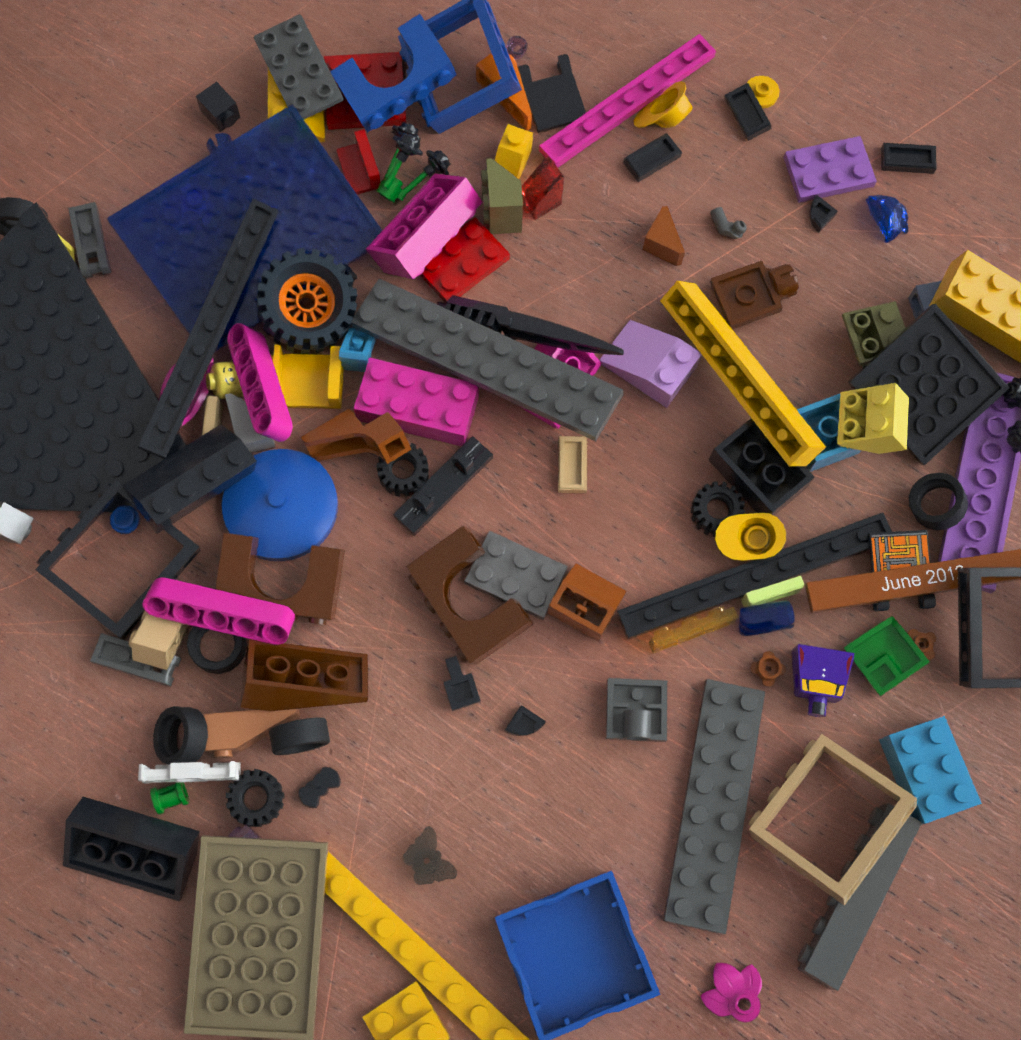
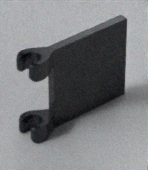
M567 54L558 56L557 68L560 75L533 82L529 66L525 64L518 67L538 133L569 125L586 113Z

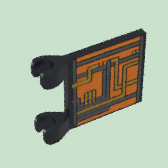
M927 530L868 533L871 572L930 563ZM935 595L918 596L919 608H934L936 606ZM889 601L872 603V607L876 612L887 611L890 608Z

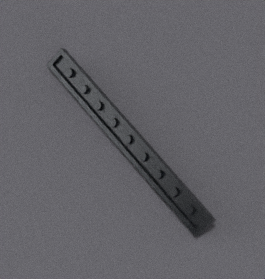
M253 198L140 440L138 449L162 459L167 458L278 216V209Z
M882 512L785 548L775 556L747 562L618 610L616 614L625 636L629 640L739 599L748 592L798 577L870 550L868 533L892 532Z

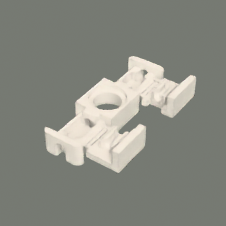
M202 762L170 763V765H156L155 769L139 764L138 781L146 784L238 781L239 775H241V762L213 763V767Z

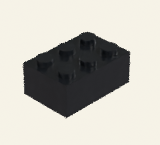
M752 418L715 447L709 458L710 463L731 485L736 487V491L742 494V497L757 513L777 514L802 493L815 478L805 466L789 467Z

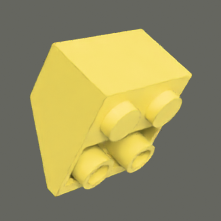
M896 383L840 392L837 444L841 447L877 454L907 450L909 397Z

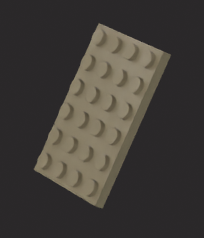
M201 836L184 1034L291 1040L314 1039L329 842Z

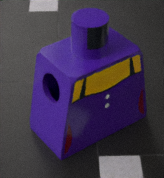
M798 644L792 649L794 695L799 698L809 699V716L826 717L827 702L837 703L842 700L855 653Z

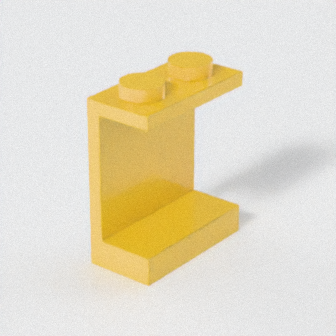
M274 344V355H270L287 408L342 409L344 369L339 359L341 346H331L330 355L283 354L281 346Z

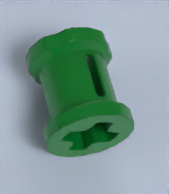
M175 782L160 789L156 787L150 789L154 808L159 815L163 814L165 809L173 806L189 804V796L184 782Z

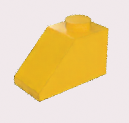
M508 124L498 145L495 161L518 179H520L532 151L533 133Z

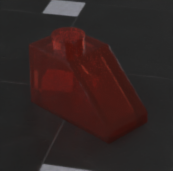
M549 156L540 163L521 186L523 210L525 213H530L535 220L562 205L564 176Z

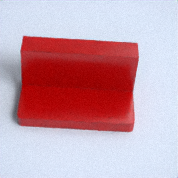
M365 129L354 132L356 144L336 150L351 196L376 190L379 184H381L380 174Z

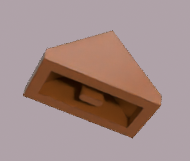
M663 206L645 237L642 250L668 263L679 266L682 265L685 251L668 206Z

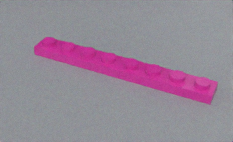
M698 34L539 145V152L557 169L651 103L671 85L682 81L715 57L716 50Z

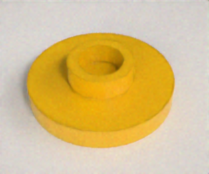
M755 76L747 82L762 108L771 107L776 103L780 91L778 84L772 78Z

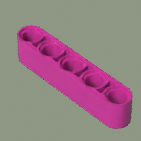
M236 323L229 330L227 343L253 429L260 435L278 442H284L289 438L293 425L266 339L262 333L241 323Z
M163 577L153 581L142 603L144 610L154 617L275 645H280L287 641L295 620L293 610L284 605Z

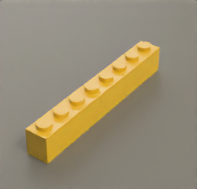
M676 281L660 302L788 466H807L826 446L699 287L694 283Z

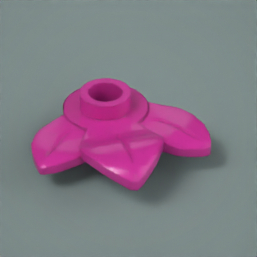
M716 963L713 973L716 988L706 991L701 995L705 1006L713 1014L720 1017L732 1015L736 1020L744 1023L755 1020L761 1009L758 995L762 988V979L757 969L750 964L740 973L730 964ZM743 999L748 1000L751 1004L747 1011H743L738 1007V1003Z

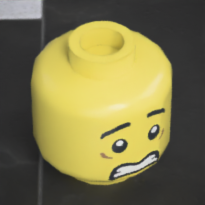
M218 362L213 364L210 373L206 374L207 389L212 390L219 399H226L225 394L229 393L237 397L243 396L234 362Z

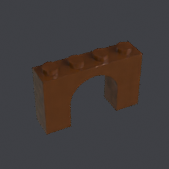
M461 526L406 567L411 573L408 578L417 590L421 589L427 597L424 599L427 608L433 614L437 613L442 620L439 624L442 631L448 638L453 637L458 647L455 649L460 658L465 663L469 661L470 664L477 665L534 625L519 601L514 598L509 599L490 614L478 620H465L457 614L450 600L452 581L462 569L486 553L471 530Z
M230 533L223 534L216 590L287 606L293 610L295 620H297L298 615L309 617V623L326 625L327 620L335 619L345 550L311 545L307 578L303 587L292 597L282 600L268 596L257 584L254 570L259 538Z

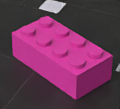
M434 174L366 250L384 273L414 279L424 272L425 266L432 258L441 253L442 247L449 239L458 234L459 228L475 215L476 209L483 201L466 177Z
M369 357L355 402L354 412L357 419L364 423H370L386 412H389L405 433L463 446L467 441L478 402L479 387L468 381Z

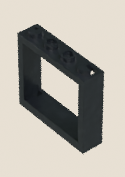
M116 480L113 484L108 483L101 489L98 494L100 499L93 506L88 505L81 511L78 516L80 521L72 529L68 527L61 533L57 539L60 543L52 551L47 550L37 561L39 566L35 570L123 640L142 619L144 612L142 603L151 585L116 624L51 571L118 495L138 509L122 488L123 484ZM170 525L164 531L180 543L183 548L157 578L163 577L176 580L201 550L191 539L176 527Z
M1021 567L958 568L959 686L968 688H1021V677L983 678L981 577H1021Z

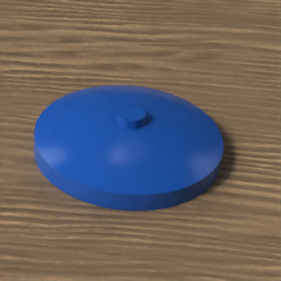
M274 449L254 455V458L257 460L254 472L226 489L223 493L222 514L226 528L230 534L258 537L256 557L260 559L289 561L307 555L311 552V545L320 546L324 542L337 518L338 496L332 478L317 460L299 451Z

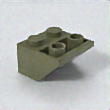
M486 158V169L481 170L484 224H489L491 234L522 233L523 199L521 181L492 158Z
M896 301L842 314L858 364L863 367L906 329Z

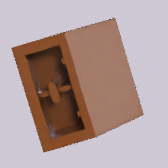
M576 563L561 583L549 604L547 614L599 642L627 591Z

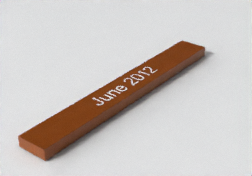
M1021 549L807 582L805 590L810 612L816 613L958 590V568L1021 567ZM981 577V586L1021 580V577Z

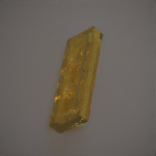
M724 606L715 608L708 612V617L698 620L697 616L682 621L681 627L671 630L670 626L655 631L653 633L654 637L649 641V646L653 654L732 625L738 619V615L734 607L725 610Z

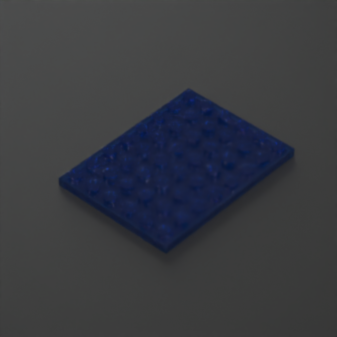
M293 104L107 218L109 224L190 335L253 198L279 210L278 216L216 351L228 344L227 336L229 330L236 323H241L249 328H253L260 323L257 308L258 285L261 283L264 270L270 269V263L275 258L278 261L282 260V254L290 251L291 256L296 255L297 249L305 248V254H312V249L320 250L319 256L326 258L327 253L334 256V264L338 265L342 262L346 267L368 253L366 248L383 231ZM301 285L303 290H306V285Z

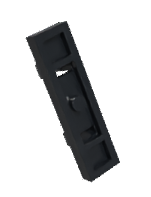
M472 436L393 514L394 518L415 536L493 459V454ZM457 462L462 466L464 473L455 466Z

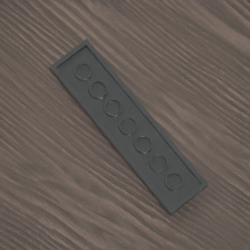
M710 679L705 680L663 921L726 934L765 691Z

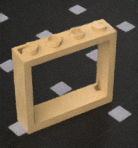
M821 734L817 741L811 740L803 752L805 756L799 764L794 763L789 768L785 776L787 780L782 787L779 788L777 786L770 793L767 799L769 804L763 812L758 810L751 818L749 831L754 840L845 906L917 806V798ZM824 752L898 801L839 883L765 830Z

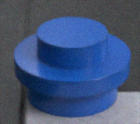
M127 505L117 507L110 516L112 528L120 534L133 532L140 523L138 512L133 507Z

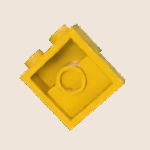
M415 981L362 1017L375 1040L450 1039L449 1033L418 981Z

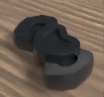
M323 767L312 781L299 789L301 803L309 808H317L320 797L327 795L329 789L340 787L341 779L338 772L331 767Z

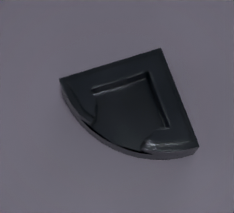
M818 195L811 204L809 217L812 226L820 233L836 216L838 211Z
M521 705L506 727L505 732L515 736L531 735L540 730L546 721Z

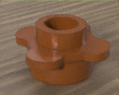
M912 629L907 633L928 660H932L935 657L933 646L937 637L933 632L921 633L916 629ZM919 642H922L924 646L920 647Z
M770 651L764 652L762 658L758 662H753L750 666L751 672L757 674L762 679V684L766 687L772 686L778 676H783L786 673L785 665L781 664L780 660ZM769 666L771 671L768 672L765 668Z

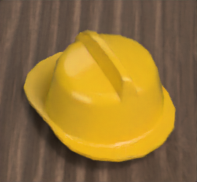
M682 81L674 83L659 97L641 109L634 119V126L640 128L655 123L662 128H670L679 124L693 109L685 95L686 83Z
M770 513L738 514L729 516L720 522L716 530L715 541L722 554L732 560L766 559L775 556L782 550L786 542V530L778 517Z

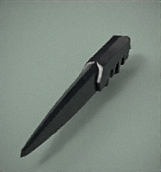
M454 295L446 303L437 302V305L500 334L503 331L505 336L514 340L518 339L581 352L607 355L624 354L622 348L552 321L508 310L504 306Z

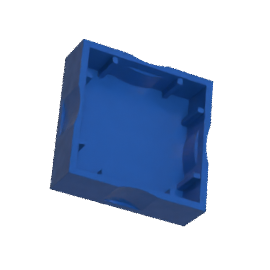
M612 871L494 917L539 1040H552L583 1027L597 1017L607 1013L620 1012L661 995L644 951L632 931L629 913Z

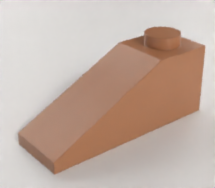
M298 709L279 711L246 710L204 714L208 728L205 751L214 754L216 759L233 757V752H241L267 737L271 728L299 718L300 711Z

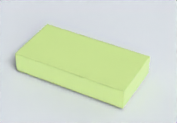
M801 576L748 592L743 596L741 602L744 609L748 610L798 594L803 588L804 582Z

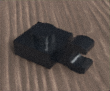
M457 656L445 659L451 680L445 681L443 684L452 712L480 703L481 700L472 673L462 674Z

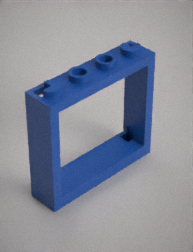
M462 0L425 21L436 39L439 40L479 18L501 77L500 80L441 112L438 110L432 92L426 98L418 100L419 105L423 107L424 112L421 115L426 121L427 127H432L438 134L522 90L493 11L487 0ZM399 35L398 39L402 47L399 53L404 62L408 64L409 69L406 70V73L409 75L414 59L401 35Z

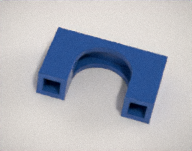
M418 14L397 28L414 59L410 74L400 84L388 88L372 85L366 80L353 58L330 71L367 133L372 129L381 127L386 120L394 115L403 113L408 106L426 98L430 92L439 86L448 84L453 77L457 76L452 62L421 14Z

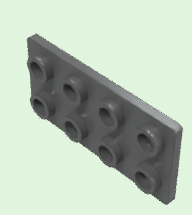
M296 15L254 36V40L296 123L343 101V96L302 15Z

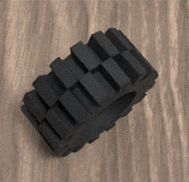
M413 443L410 444L412 450L389 464L380 456L378 457L377 473L382 487H386L387 492L390 494L394 492L395 496L400 497V494L409 497L410 492L415 493L429 478L427 457L423 454V450L420 447L416 449V444ZM400 460H407L413 464L414 471L410 477L400 479L392 473L393 465Z
M715 481L710 486L706 484L702 490L699 489L692 502L690 513H693L691 519L693 522H697L696 528L698 530L703 528L705 530L704 534L708 535L710 532L715 537L720 522L729 516L745 513V510H743L745 501H741L742 494L740 492L737 494L734 492L736 487L733 485L731 488L726 487V482L718 485V481ZM712 500L723 501L728 507V515L722 519L713 518L707 511V504Z
M259 769L243 771L244 774L239 775V780L233 783L230 782L228 786L230 790L229 793L226 792L225 797L228 799V803H226L227 809L230 810V815L244 825L250 827H261L263 824L268 825L272 822L273 818L279 816L280 808L283 809L284 804L282 801L285 798L282 792L283 787L274 776L266 771ZM254 786L262 787L267 794L265 805L258 810H250L244 803L246 791Z

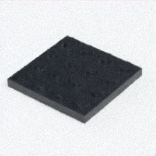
M936 304L928 307L848 381L854 390L896 383L909 397L907 449L921 465H926L1009 389V386Z

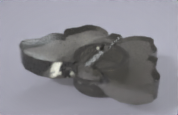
M430 826L425 827L422 834L415 839V844L410 845L403 854L404 863L412 866L415 871L414 881L417 885L432 884L434 881L441 882L457 877L455 867L450 862L441 859V852L436 850L437 835ZM426 858L430 859L429 864L424 863Z

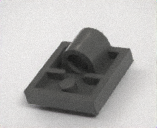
M608 678L606 739L666 742L668 681Z

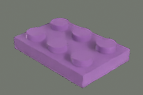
M861 136L786 151L783 157L798 203L814 200L817 195L823 198L874 187L877 182Z

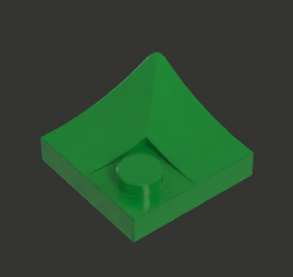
M893 616L844 647L846 652L855 653L853 662L880 697L930 663Z

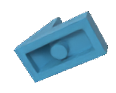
M349 327L339 351V359L343 369L365 372L376 338Z

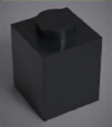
M217 81L196 96L200 111L219 132L233 126L241 118L236 102Z

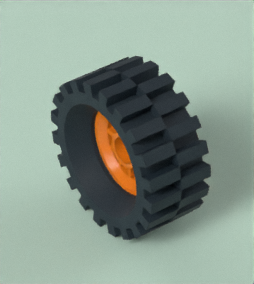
M305 248L297 249L296 255L292 256L290 251L283 253L282 260L278 261L275 258L270 263V269L264 270L261 283L258 285L257 308L259 321L263 322L264 331L267 335L271 334L274 337L273 341L277 345L283 343L287 345L286 350L294 352V348L301 349V354H309L310 350H316V353L323 352L326 346L330 348L335 346L340 338L343 339L356 312L357 289L352 287L354 280L351 274L346 276V267L342 262L338 265L334 264V256L327 253L326 258L319 256L320 250L312 249V254H305ZM301 285H306V290H303ZM310 285L315 287L313 291H310ZM302 298H309L313 301L314 306L310 309H304L299 305V301ZM296 311V314L292 317L290 313ZM314 313H315L317 316H319L320 319L317 320L316 317H315V315H314ZM300 315L303 316V322L297 320ZM307 317H310L312 322H307Z

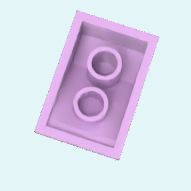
M629 320L612 343L622 348L624 354H604L600 358V362L602 363L601 365L667 408L698 367L702 354L678 337Z

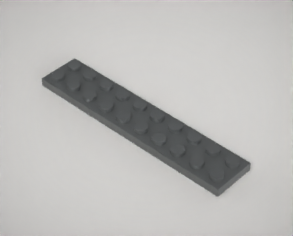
M380 278L354 315L351 323L352 327L595 442L624 395L623 389Z

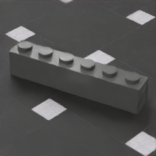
M888 803L873 809L868 818V823L871 825L866 835L862 833L854 846V850L857 853L852 862L847 861L840 874L841 878L895 806ZM912 816L907 819L845 906L832 896H828L826 905L829 908L825 916H819L812 929V933L815 935L810 945L805 944L799 953L798 961L801 962L798 967L799 971L831 990H839L922 822Z

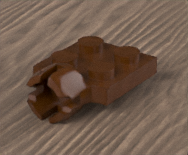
M759 261L711 278L710 284L726 322L731 329L782 312L781 301L796 295L799 289L797 276H790V273L794 272L791 265L784 264L770 269L766 268L763 261Z

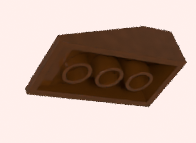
M249 639L243 665L240 708L279 711L368 701V654L287 643L275 645Z

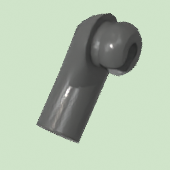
M717 207L710 212L719 234L732 239H738L746 232V224L738 220L734 223L728 221L722 207Z

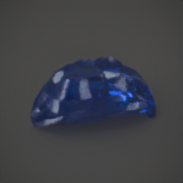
M883 195L868 196L866 198L869 212L884 234V241L886 243L895 239L901 231L904 234L908 233L907 222L909 218L906 207L894 197Z

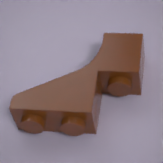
M349 408L301 437L309 454L317 461L368 452L380 456L389 464L412 450L402 428L389 412L363 426Z

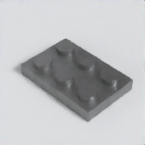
M489 531L482 544V548L486 553L474 561L464 583L503 602L514 598L519 601L525 612L544 620L549 604L555 596L568 566Z

